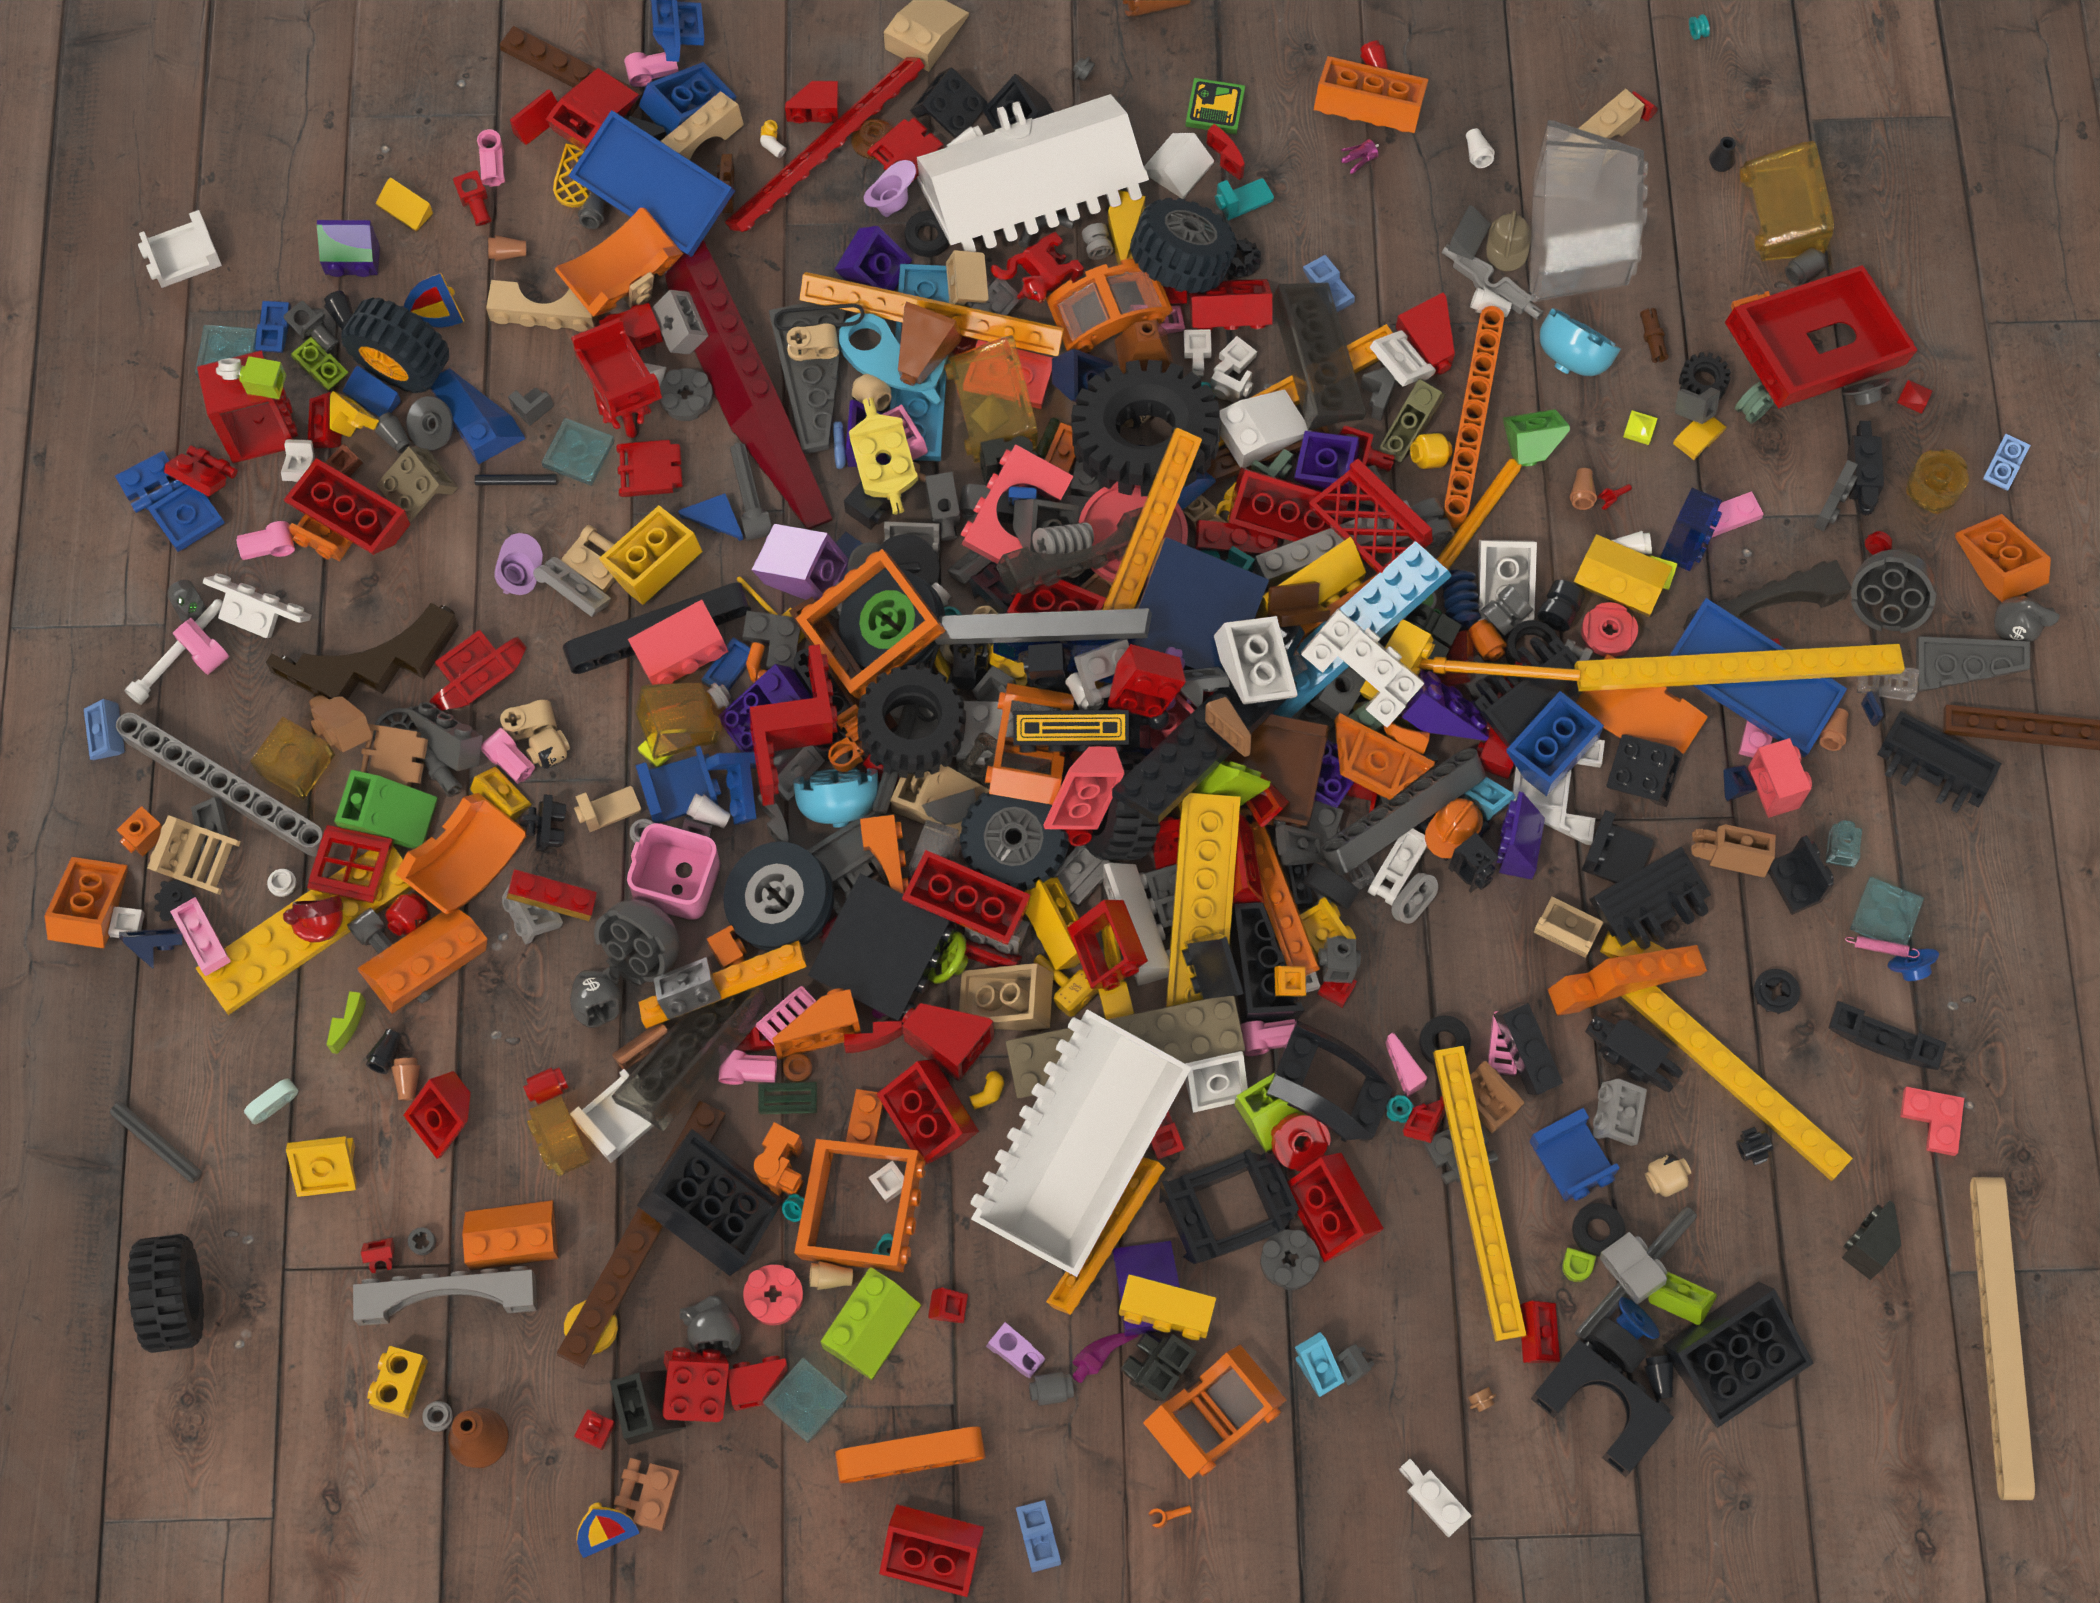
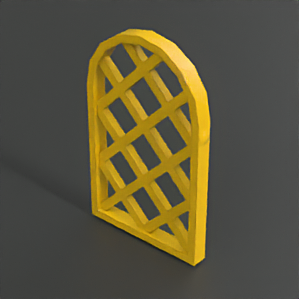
M566 143L554 179L553 191L556 199L562 205L580 207L583 206L588 198L586 193L588 189L583 188L574 180L565 185L562 178L568 176L572 171L566 163L575 160L577 163L579 160L577 157L581 156L584 151L575 145ZM572 149H573V150H579L580 152L574 154V152L572 151ZM567 151H569L572 156L565 159ZM564 166L567 172L561 174L562 168ZM558 181L562 185L559 189H557ZM576 184L580 190L571 194L568 188ZM565 190L568 197L562 200L558 193ZM583 194L585 199L577 202L575 197Z

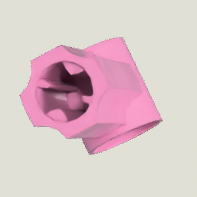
M636 52L629 54L624 60L629 83L633 87H644L652 79L678 72L677 62L666 61L665 52L649 56Z
M487 129L482 131L477 138L480 153L482 184L489 185L490 187L500 186V184L505 182L504 149L500 135L494 130ZM495 144L492 148H486L488 145Z
M277 521L267 525L266 530L237 536V546L242 560L269 554L275 557L292 554L295 551V547L289 530L290 524L285 521Z
M189 618L173 632L175 638L191 653V658L207 675L229 658V655L214 639H210L192 618Z
M499 728L481 745V751L493 764H498L517 784L527 780L535 769L532 762L517 748L514 740L502 728Z
M1295 1019L1265 1024L1263 1021H1251L1241 1024L1240 1027L1245 1046L1244 1055L1258 1056L1267 1053L1270 1049L1286 1047L1295 1025Z
M739 1050L721 1051L719 1082L730 1085L743 1084L744 1081L775 1083L777 1075L776 1056L747 1055Z

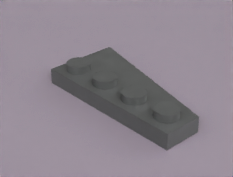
M1922 636L1916 639V693L2030 669V641Z

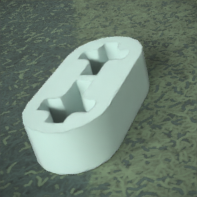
M283 1079L248 1104L244 1113L252 1124L261 1123L294 1099L298 1094V1089L290 1079Z

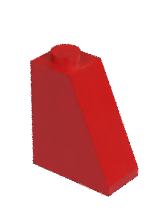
M1444 292L1398 315L1395 328L1397 331L1402 330L1408 336L1407 341L1424 361L1436 369L1433 375L1446 373L1452 366L1455 354L1447 299Z

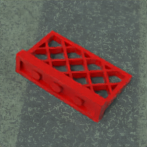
M1358 458L1350 464L1349 471L1309 502V507L1344 541L1351 537L1350 535H1354L1353 541L1359 556L1378 574L1383 573L1384 569L1408 548L1396 547L1397 536H1409L1424 549L1433 542L1432 528ZM1348 481H1351L1357 487V494H1341V487ZM1325 500H1337L1336 511L1323 510L1319 505ZM1340 500L1356 501L1355 511H1339ZM1372 501L1375 504V512L1359 511V502ZM1339 517L1355 518L1354 528H1342L1339 525ZM1358 518H1375L1374 529H1358ZM1378 518L1391 519L1394 522V529H1377ZM1357 535H1373V546H1360L1357 543ZM1377 536H1393V546H1376ZM1376 553H1392V560L1382 567L1375 560Z

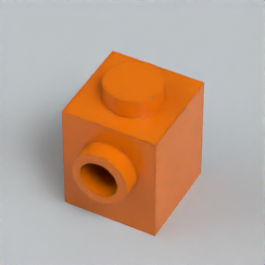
M141 806L116 830L122 836L119 842L130 853L136 850L143 857L157 844L162 825Z

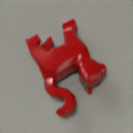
M1054 232L1040 239L1035 245L1026 248L1022 253L1008 259L1007 270H1002L994 264L991 267V272L997 279L1005 281L1012 279L1017 273V265H1021L1031 276L1023 277L1024 285L1021 292L1017 295V299L1027 297L1031 301L1043 303L1046 299V294L1058 289L1065 281L1072 280L1073 283L1077 282L1083 275L1084 267L1078 260L1062 264L1066 256L1065 254L1060 255L1056 253L1054 245L1059 246L1063 240Z

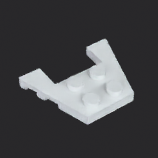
M1597 740L1576 764L1600 768L1605 740ZM1515 766L1512 793H1514L1515 797L1517 798L1519 792H1523L1545 817V825L1586 845H1591L1593 842L1595 818L1566 813L1571 770L1546 797L1527 782Z

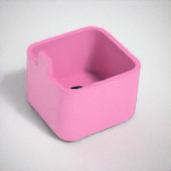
M654 823L647 826L641 835L640 841L635 843L631 854L632 863L627 875V882L633 899L650 902L670 915L688 920L699 919L706 911L720 871L721 862L715 842L707 836L663 824ZM681 864H688L692 867V873L687 878H680L676 874L677 867ZM676 885H680L683 888L682 893L679 895L672 893V888Z

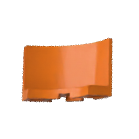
M643 207L639 208L622 227L602 243L576 259L558 265L555 271L590 314L595 317L617 307L616 303L620 299L629 296V286L647 273L651 272L653 275L657 273L659 276H662L683 253L648 210Z
M1607 654L1604 660L1617 658ZM1666 687L1583 691L1575 702L1604 725V729L1620 739L1625 734L1675 747L1683 754L1708 718L1707 715L1685 699L1675 697L1666 691Z
M479 793L463 797L456 810L442 826L445 830L442 835L436 840L430 837L422 845L408 851L396 872L399 878L445 914L461 908L486 888L511 860L527 836L526 830Z

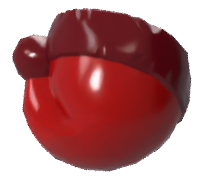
M340 896L324 900L296 901L292 903V909H288L283 913V920L291 925L293 933L300 939L308 942H323L332 938L340 928L343 921V903Z

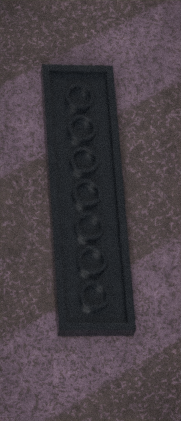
M1229 679V687H1221L1209 696L1133 768L1121 782L1112 788V797L1158 824L1235 750L1234 747L1206 723L1207 703L1224 697L1228 698L1251 734L1287 699L1243 704Z

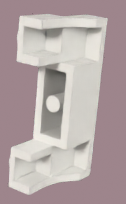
M1338 608L1301 651V655L1322 673L1339 656L1379 691L1365 708L1384 726L1388 727L1406 707L1407 702L1423 686L1424 681L1400 661L1402 656L1391 646L1387 649L1378 642L1381 638L1370 628L1363 630Z

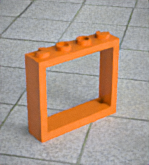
M883 549L870 554L864 564L857 569L849 571L845 575L844 580L836 586L828 588L823 593V597L814 604L812 603L804 607L801 614L796 617V620L814 645L820 644L821 654H827L828 664L849 693L858 700L861 699L862 695L866 694V687L870 682L877 683L878 675L886 672L887 675L891 674L892 668L903 666L946 631L892 557ZM886 567L925 621L854 678H851L813 625Z
M816 1139L794 1253L801 1260L823 1261L830 1264L862 1268L872 1267L879 1270L904 1272L908 1257H911V1248L908 1246L910 1235H914L916 1229V1218L913 1217L915 1206L918 1207L921 1201L920 1178H924L926 1173L923 1156L918 1150ZM833 1153L907 1162L890 1256L816 1247Z

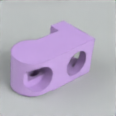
M1006 1322L986 1345L993 1353H997L1028 1378H1031L1045 1361L1044 1356Z

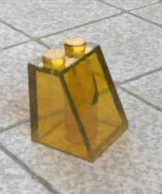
M702 683L641 686L635 713L653 760L692 750L697 746L703 747L717 743L719 733L722 731V725L719 717L713 714L711 696L704 691Z

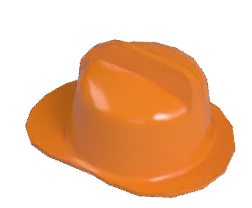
M1456 798L1440 809L1425 830V842L1428 849L1440 858L1451 859L1454 849L1473 834L1480 832L1483 825V816L1480 809L1471 800Z

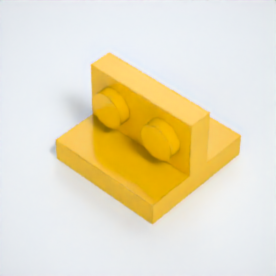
M343 1136L287 1143L286 1153L297 1197L356 1190L357 1182L353 1168L355 1151L353 1138Z

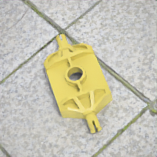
M869 398L870 406L868 400L864 399L862 402L867 416L849 431L864 492L872 497L887 498L890 500L893 514H898V510L899 513H903L901 494L918 481V475L912 461L902 418L880 415L877 413L874 398ZM881 453H886L891 457V461L886 465H880L877 463L876 457Z

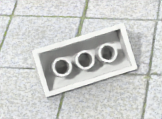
M1104 864L1103 885L1108 900H1124L1148 959V962L1139 967V972L1134 975L1137 985L1141 986L1167 978L1170 949L1165 950L1162 941L1166 940L1161 923L1156 925L1153 916L1157 914L1154 901L1146 896L1144 889H1147L1148 885L1144 873L1138 872L1136 864Z

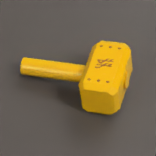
M1039 954L1034 959V963L1052 972L1053 980L1061 986L1054 995V1002L1067 1016H1075L1098 993V989L1090 988L1083 969L1079 970L1069 979L1060 970H1055L1053 964L1042 954Z

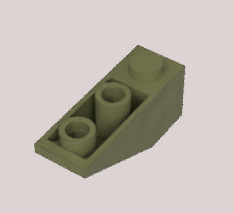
M1418 379L1378 450L1394 455V459L1402 463L1410 452L1412 442L1423 433L1446 394Z

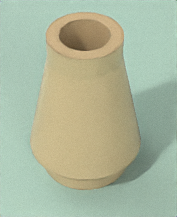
M823 1261L811 1263L810 1287L822 1290L852 1286L853 1268H845Z

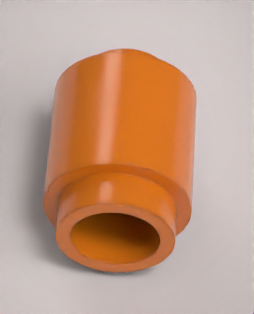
M1483 619L1470 627L1468 630L1470 640L1483 660L1496 661L1505 654L1504 650L1507 644L1493 623Z

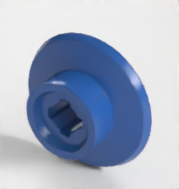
M1917 949L1920 953L1918 956V952L1912 950L1909 951L1906 958L1901 956L1894 957L1888 962L1887 966L1894 972H1902L1903 979L1906 981L1921 980L1931 975L1930 965L1938 959L1939 952L1934 949Z
M1621 1297L1619 1307L1622 1314L1617 1317V1323L1637 1340L1643 1335L1651 1339L1659 1338V1330L1651 1317L1634 1301Z

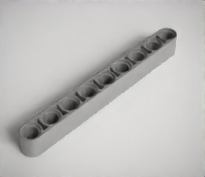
M125 713L118 718L116 722L117 731L128 745L211 796L221 799V802L307 855L312 857L317 855L323 837V831L318 825L137 714ZM137 726L135 731L127 733L130 727ZM160 740L157 745L149 747L152 741ZM182 753L179 759L171 760L175 754ZM205 767L201 773L194 774L197 768ZM227 781L224 787L216 788L219 782ZM243 795H250L249 799H247L246 801L239 802V799ZM265 809H273L269 815L261 816ZM288 823H296L292 829L284 830ZM310 837H319L315 843L307 844Z

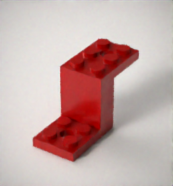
M820 644L808 647V670L813 698L750 707V731L763 806L774 805V795L779 794L777 768L774 767L773 759L774 751L832 743L833 733H837L836 722H838L836 706L832 702L831 679H828L827 654H821Z

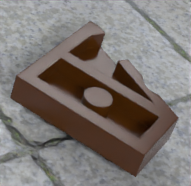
M722 154L721 164H717V178L734 189L735 167L733 155ZM734 194L724 207L723 213H734Z

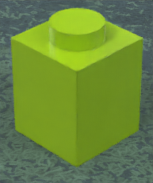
M248 356L246 365L242 366L239 379L247 394L279 399L287 375L281 362Z

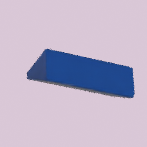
M358 365L353 370L343 389L344 394L377 417L388 412L392 413L401 403L400 397L395 390Z

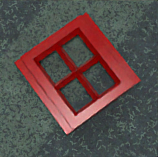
M327 825L307 888L313 891L374 904L392 850L393 839ZM333 842L353 846L349 861L328 857ZM358 848L379 852L375 866L354 862ZM326 862L347 866L343 880L322 876ZM352 867L373 872L368 886L348 882Z

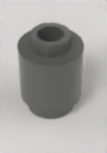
M1814 248L1807 249L1789 261L1788 266L1785 267L1787 278L1795 285L1799 283L1804 284L1825 270V256L1820 250Z
M1063 1372L1034 1376V1382L1029 1383L1031 1401L1036 1400L1038 1406L1067 1402V1398H1074L1071 1375H1063Z

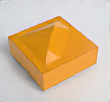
M1275 967V996H1306L1305 967Z

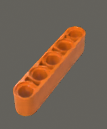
M967 1427L840 1449L835 1452L840 1483H852L969 1463L986 1458L981 1427Z

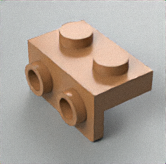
M1486 1061L1482 1062L1470 1074L1479 1120L1491 1133H1494L1516 1115L1524 1105V1101L1503 1080L1498 1071Z

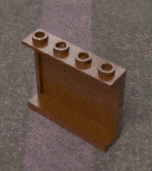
M1271 714L1251 733V753L1249 756L1244 757L1235 749L1224 760L1225 762L1230 763L1231 761L1261 772L1289 801L1267 825L1274 826V821L1284 822L1285 825L1302 829V826L1310 827L1330 729L1329 726ZM1246 803L1240 806L1239 812L1245 819L1247 815L1253 816Z

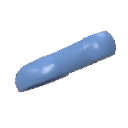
M837 421L833 423L834 456L836 468L842 469L846 465L847 454L843 423Z

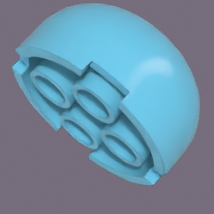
M1552 308L1541 326L1540 343L1544 352L1556 362L1554 367L1566 374L1572 371L1583 376H1595L1606 371L1614 362L1621 348L1615 346L1613 341L1586 324H1582L1573 318L1571 319L1568 314Z
M857 767L848 772H840L834 768L813 772L810 779L804 780V776H799L793 780L795 800L801 813L808 819L817 823L833 824V827H844L849 822L863 818L872 811L879 787L878 772L874 768H868L867 773L861 772Z

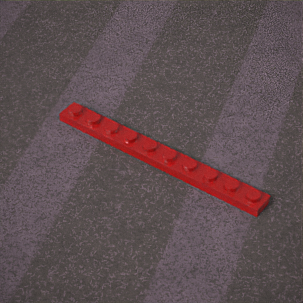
M906 57L732 214L725 221L729 229L740 232L751 229L755 224V220L760 215L771 211L774 207L773 204L779 198L787 196L792 191L791 187L798 181L806 179L814 166L826 161L829 157L828 154L834 148L842 146L847 141V136L861 129L868 117L880 112L883 108L882 105L888 99L896 97L901 92V87L915 80L919 76L918 72L925 67L921 59Z

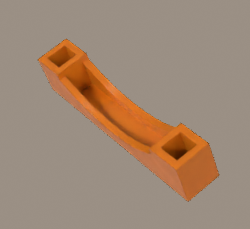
M894 815L860 819L864 851L870 850L876 857L886 874L890 888L904 894L908 887V878H902L901 867H906L904 850H898L897 839H903L901 822H895Z

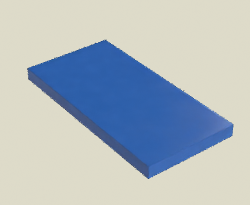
M612 110L568 175L571 179L629 217H632L639 208H646L677 247L690 257L693 256L735 192L732 187Z
M1705 598L1669 656L1786 649ZM1832 678L1693 685L1778 741L1790 738L1793 746L1799 749L1803 757L1810 752L1847 690L1846 687Z

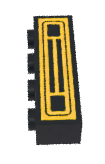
M1129 710L1013 711L1014 748H1019L1021 753L1037 752V747H1048V752L1052 753L1065 752V747H1077V752H1084L1089 746L1116 747L1117 752H1123V747L1129 746Z

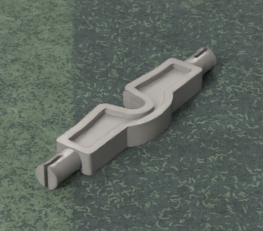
M1449 244L1444 247L1442 254L1454 261L1453 268L1472 280L1476 289H1484L1486 287L1508 302H1511V309L1518 314H1522L1525 311L1536 320L1542 316L1544 311L1531 303L1532 296L1517 286L1510 278L1504 277L1497 283L1491 284L1488 281L1494 272L1491 265L1475 256L1473 260L1448 251Z

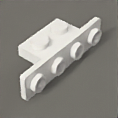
M216 573L214 576L204 577L203 584L226 593L218 619L264 638L272 637L278 615L299 623L310 621L311 614L303 612V607L288 603V605L279 602L280 598L272 594H259L255 592L253 586L243 583L239 585L230 582L231 578L226 575Z

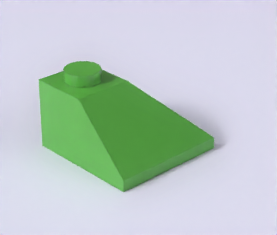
M1556 409L1503 417L1511 455L1518 465L1521 464L1522 466H1533L1538 461H1545L1570 431V425Z

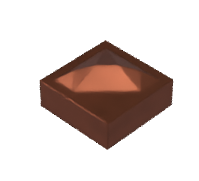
M345 444L325 461L327 465L348 477L363 464Z

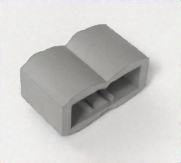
M1628 1232L1603 1250L1600 1259L1614 1278L1619 1281L1630 1298L1638 1305L1666 1284L1667 1277L1665 1275L1667 1270L1658 1259L1653 1260L1647 1254L1648 1247L1639 1236L1634 1237Z

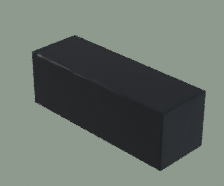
M1306 864L1286 866L1290 890L1297 908H1312L1311 888L1303 883L1304 878L1308 874Z

